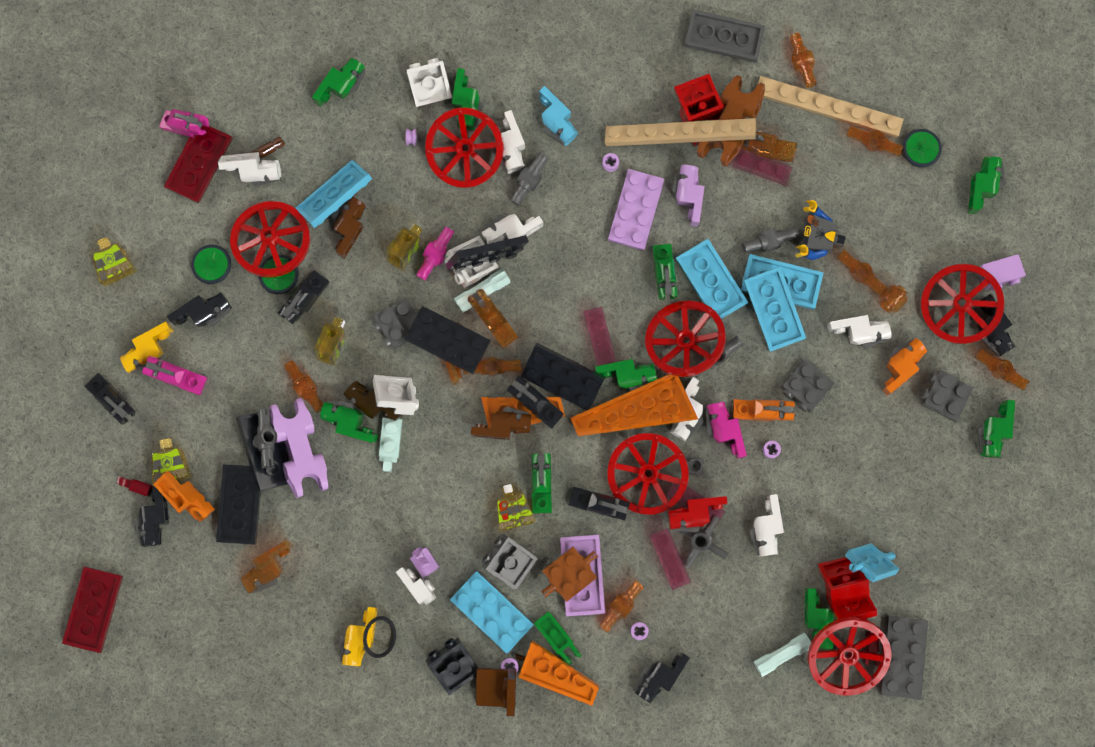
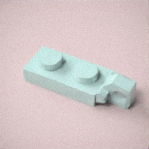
M383 418L379 461H383L384 472H391L392 462L397 463V458H399L402 419L394 421L389 418Z

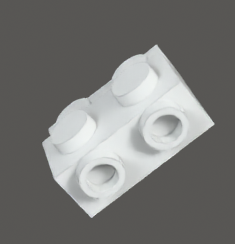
M438 58L427 60L428 64L423 66L420 65V62L409 65L410 69H407V74L416 107L452 98L443 60L439 61Z
M477 236L448 250L444 262L446 264L457 251L485 244L481 237ZM489 261L483 262V265L474 268L472 265L467 266L462 271L455 272L453 270L455 273L454 278L457 284H462L465 288L496 271L499 266L496 262L489 263Z
M374 375L372 381L377 407L393 408L394 414L414 415L415 410H418L419 400L415 397L416 387L413 386L412 378Z
M402 567L396 572L419 604L424 603L428 605L436 599L433 593L435 588L429 580L419 579L415 581L417 576L409 568Z

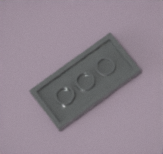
M693 9L684 47L757 63L765 25Z
M888 615L886 637L891 647V662L886 675L881 680V695L921 700L928 620Z

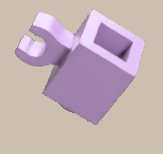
M421 546L412 552L413 556L410 560L422 578L440 568L427 547L423 549Z

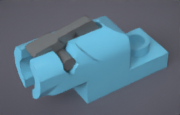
M544 86L539 91L540 102L545 107L549 106L542 113V122L545 125L544 132L562 145L567 146L578 135V131L571 122L567 121L571 117V111Z

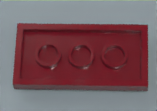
M201 126V130L206 131L204 135L189 137L164 185L165 189L198 204L219 166L218 162L221 156L225 155L233 139L232 136L211 126Z
M83 567L62 644L102 653L123 580L122 575Z

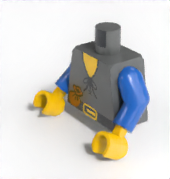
M806 200L809 207H804L803 210L810 213L807 214L804 220L800 245L796 246L800 253L795 254L797 258L804 257L816 260L830 253L833 245L843 247L846 236L835 234L837 224L833 223V220L817 207L816 201Z

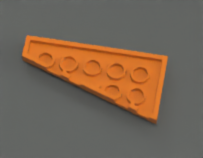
M669 374L570 419L577 435L585 436L698 420V417L679 376Z

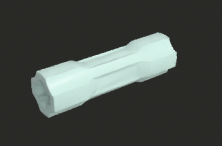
M501 268L475 287L455 297L454 300L464 313L476 304V301L471 296L475 292L483 299L511 283L510 279Z
M802 633L790 640L788 644L770 654H765L753 661L761 677H763L789 659L807 652L811 641L805 633Z

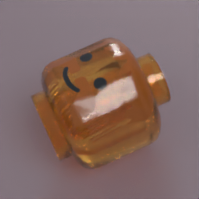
M889 285L880 294L879 305L888 313L898 312L908 301L906 289L901 285Z

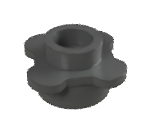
M691 456L687 457L689 475L702 476L704 459L701 457L698 459Z

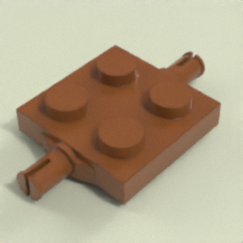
M572 546L545 567L542 571L550 583L541 591L545 598L556 591L567 602L597 579L589 564L598 557L593 550L586 557H583Z

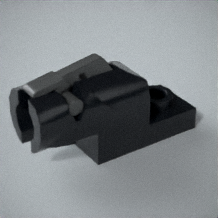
M314 270L305 283H301L277 313L282 318H287L286 320L293 325L305 311H309L330 282Z
M221 292L208 298L207 302L198 295L167 315V318L172 324L181 325L190 316L198 327L205 325L214 326L231 311L232 307Z
M990 293L989 295H987L986 297H984V298L981 299L980 301H996V300L993 298V296H992L991 293ZM981 307L982 311L990 316L984 320L989 325L996 314L997 308ZM1004 312L996 329L982 339L998 357L1015 347L1009 333L1005 332L1013 324ZM978 324L980 331L984 330V329Z
M97 373L84 386L121 425L129 421L126 418L128 414L131 416L135 415L136 411L126 401L127 399L100 373Z
M520 376L507 389L514 398L522 403V406L550 429H553L564 416V413Z
M153 486L154 490L151 492L152 501L155 502V505L140 507L139 517L134 520L141 547L162 545V528H160V525L169 524L167 499L155 486Z
M573 486L568 506L625 521L627 516L625 513L629 508L630 502Z
M683 653L680 656L677 654L671 662V665H673L672 669L659 661L653 663L651 667H644L635 687V694L651 704L653 699L661 692V687L670 691L690 657Z

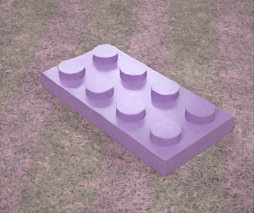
M628 169L608 241L644 251L662 190L663 178Z
M599 535L561 537V555L572 546L583 557H586L593 550L598 555L596 559L589 563L597 579L569 601H565L566 616L605 614Z

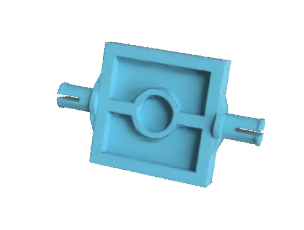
M872 543L850 549L845 555L851 561L849 569L852 572L862 571L865 577L872 582L896 575L899 570L891 561L895 559V553L892 551L883 553Z

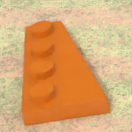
M481 397L488 428H491L492 413L503 411L505 407L532 414L516 398ZM546 397L551 404L564 413L560 397ZM532 414L531 425L542 422Z
M533 640L518 677L591 706L594 703L600 686Z

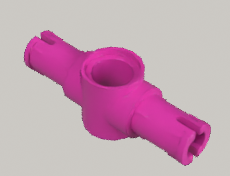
M445 226L437 241L434 240V242H430L423 253L424 262L416 276L426 281L433 267L442 264L448 252L446 246L454 234L453 230Z

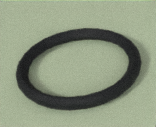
M378 616L367 624L363 633V645L371 657H385L395 645L396 629L389 618ZM384 620L391 626L392 641L385 652L375 654L368 647L367 634L373 623Z

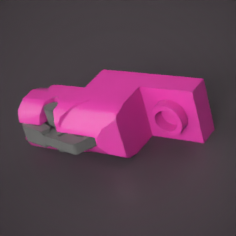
M172 109V111H165L159 127L165 131L193 137L194 135H204L206 133L205 130H201V126L209 127V120L204 115Z
M152 356L147 358L146 367H143L142 374L201 396L207 377Z
M725 402L707 405L705 409L707 433L713 435L717 443L733 441V444H730L732 454L736 455L737 459L746 457L738 418L728 419L730 415Z

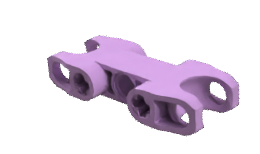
M302 398L294 401L296 415L292 419L284 418L276 404L269 407L271 426H273L278 435L276 443L285 441L290 457L289 462L283 463V471L295 498L303 496L301 482L305 477L315 479L321 491L328 489L327 467L321 453L312 454L307 438L308 434L314 433V424Z

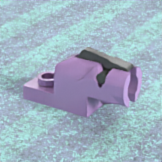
M681 165L672 192L676 194L679 206L693 208H689L687 220H691L690 226L698 227L705 186L699 185V168L692 165Z

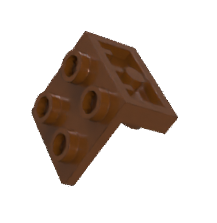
M477 668L476 705L503 707L507 709L506 716H515L517 669Z

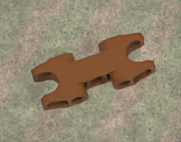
M736 75L725 87L720 97L724 111L719 120L746 119V117L756 118L762 106L766 90L765 84L759 83L752 92L742 93L740 92L743 82L741 80L742 76ZM744 140L700 142L697 154L698 157L704 158L711 149L721 148L723 149L720 159L721 165L727 167L738 154Z

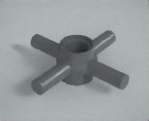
M713 514L704 530H699L698 532L679 531L691 538L693 546L683 563L685 566L690 568L700 551L710 550L724 560L729 553L713 544L710 535L720 517ZM698 536L706 538L707 543L705 546H700L697 543Z

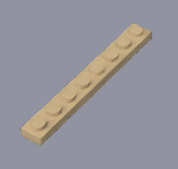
M760 76L758 84H765L766 90L763 97L765 99L895 138L899 136L903 118Z
M756 118L606 126L605 145L624 146L756 139Z

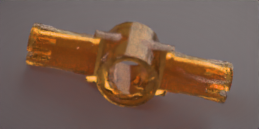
M794 33L789 37L794 49L792 54L793 67L795 71L799 70V73L802 74L806 88L814 87L817 81L813 73V66L815 65L813 52L804 47L800 33Z
M850 125L846 137L861 141V144L865 145L869 151L878 150L883 152L884 150L899 157L904 146L888 140L880 130L864 131ZM871 138H876L879 144H874Z
M846 249L837 257L849 268L848 271L852 273V278L856 282H862L864 285L867 284L878 296L887 288L875 277L876 274L872 272L870 264L861 262L859 259L856 260ZM858 269H863L866 272V276L859 275Z
M982 348L974 356L975 359L988 367L994 378L1003 379L1006 382L1009 381L1022 391L1030 382L1016 372V369L1013 368L1009 360L993 357ZM999 365L1005 368L1004 374L999 371Z
M489 357L486 360L480 361L474 374L481 373V375L494 377L498 374H504V372H520L521 361L520 359L503 361V359ZM495 363L497 364V369L489 371L487 370V365ZM463 370V374H464V375L470 374V373H468V372H466V371Z
M293 360L289 361L284 365V368L292 378L293 389L300 398L308 401L316 413L320 412L323 403L317 395V386L308 374L305 375V373L300 371Z
M635 580L625 593H619L609 605V613L599 626L608 633L618 619H625L634 608V600L644 586Z

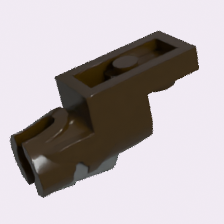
M354 381L343 393L347 401L353 403L354 409L359 410L363 415L371 419L377 417L382 410L386 417L391 420L397 421L403 417L401 414H394L393 408L377 407L374 389L369 392V389L358 381Z

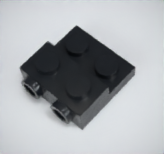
M450 638L444 643L445 647L439 651L437 649L431 651L426 659L428 667L448 695H451L477 677V668H479L459 638L455 640Z

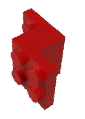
M710 74L674 87L675 94L681 105L679 115L682 122L714 121L720 119L724 106ZM691 142V143H692V145H693V147H694V146H696V145H699L700 142Z
M847 557L818 564V570L825 582L826 599L836 620L848 617L867 619L877 616V609L870 598L869 579L860 570L852 572L849 569L851 561Z

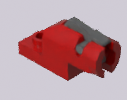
M727 496L687 500V508L681 507L668 511L669 528L673 531L698 532L700 527L710 522L708 507L711 506V510L723 509V505L728 504Z

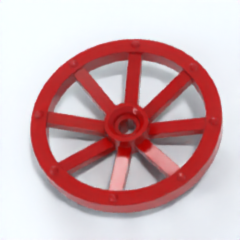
M455 108L443 113L431 125L425 142L426 158L435 175L445 183L461 188L474 187L488 181L499 169L504 154V141L499 127L487 114L473 108ZM464 114L472 115L482 120L469 139ZM458 115L462 139L458 138L442 124L449 118ZM486 125H488L494 134L496 142L475 144V140ZM437 130H440L454 141L456 146L433 148ZM464 144L469 146L468 151H464ZM496 148V156L492 166L480 157L475 150ZM457 152L456 156L442 171L435 160L434 154ZM470 156L487 170L484 175L474 180H471ZM462 157H464L465 181L456 180L447 175Z
M278 201L261 202L249 207L237 218L230 235L231 251L239 265L253 275L266 278L282 276L299 266L308 253L311 241L310 230L305 218L293 206ZM280 210L281 213L272 226L269 227L264 211ZM259 213L263 229L261 230L245 223L252 216ZM288 214L292 215L300 223L299 226L277 230ZM241 230L259 236L238 246ZM303 232L301 248L280 238V236ZM261 243L253 264H249L240 253ZM279 244L297 255L290 262L282 266L276 246ZM267 248H270L277 268H258Z
M971 264L951 265L937 272L925 286L921 298L922 315L929 329L939 338L955 344L974 343L990 335L1000 323L1004 312L1003 291L995 277L985 269ZM955 272H961L959 294L942 278ZM967 272H972L985 278L978 286L966 294ZM938 283L953 300H929L932 289ZM988 284L992 285L997 296V301L971 300ZM960 300L966 301L963 307L958 304ZM931 306H953L936 324L932 321L928 309ZM972 306L997 308L991 323L987 325L972 309ZM957 312L959 313L958 337L940 330ZM965 313H968L984 330L975 335L964 337Z
M689 300L675 302L661 309L650 321L645 335L646 350L655 366L667 374L679 377L694 376L708 370L718 361L726 343L725 327L717 312L704 303ZM687 309L705 313L692 331L689 330ZM681 310L683 330L679 331L665 317ZM709 318L715 322L718 332L696 336ZM661 323L676 336V339L653 337L657 326ZM718 339L712 354L696 345V343ZM653 345H678L661 360L653 348ZM682 350L684 351L683 368L672 367L667 364ZM690 350L695 351L706 360L690 367Z
M640 433L627 438L617 446L608 463L607 477L615 498L625 501L629 500L622 493L639 482H644L638 505L629 501L628 509L639 514L652 515L670 509L682 498L689 481V467L684 453L672 440L656 433ZM642 440H652L648 463H646L633 443ZM658 442L666 445L674 452V455L654 465ZM628 447L641 465V468L617 463L620 454L625 448ZM679 460L682 473L681 478L659 472L660 469L673 461ZM615 469L638 473L639 476L618 488ZM651 470L652 476L648 477L645 471ZM657 478L680 485L672 499H667ZM650 483H652L660 497L662 505L644 507Z
M856 617L838 619L824 626L813 638L807 657L809 670L817 684L830 693L842 696L861 694L876 686L886 675L891 662V647L883 631L871 621ZM850 627L846 643H842L833 634V632L839 629ZM857 627L867 629L873 633L853 644ZM827 637L838 647V650L818 651L821 643ZM880 639L883 654L858 650ZM837 657L819 674L816 667V659ZM858 659L881 661L876 672L870 676ZM842 663L841 686L826 681L825 679ZM854 665L865 678V681L857 685L848 686L849 666Z

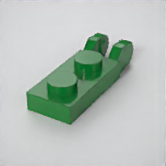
M549 611L534 623L556 653L560 654L567 664H572L571 659L563 652L568 646L576 657L580 658L582 656L573 645L571 638Z

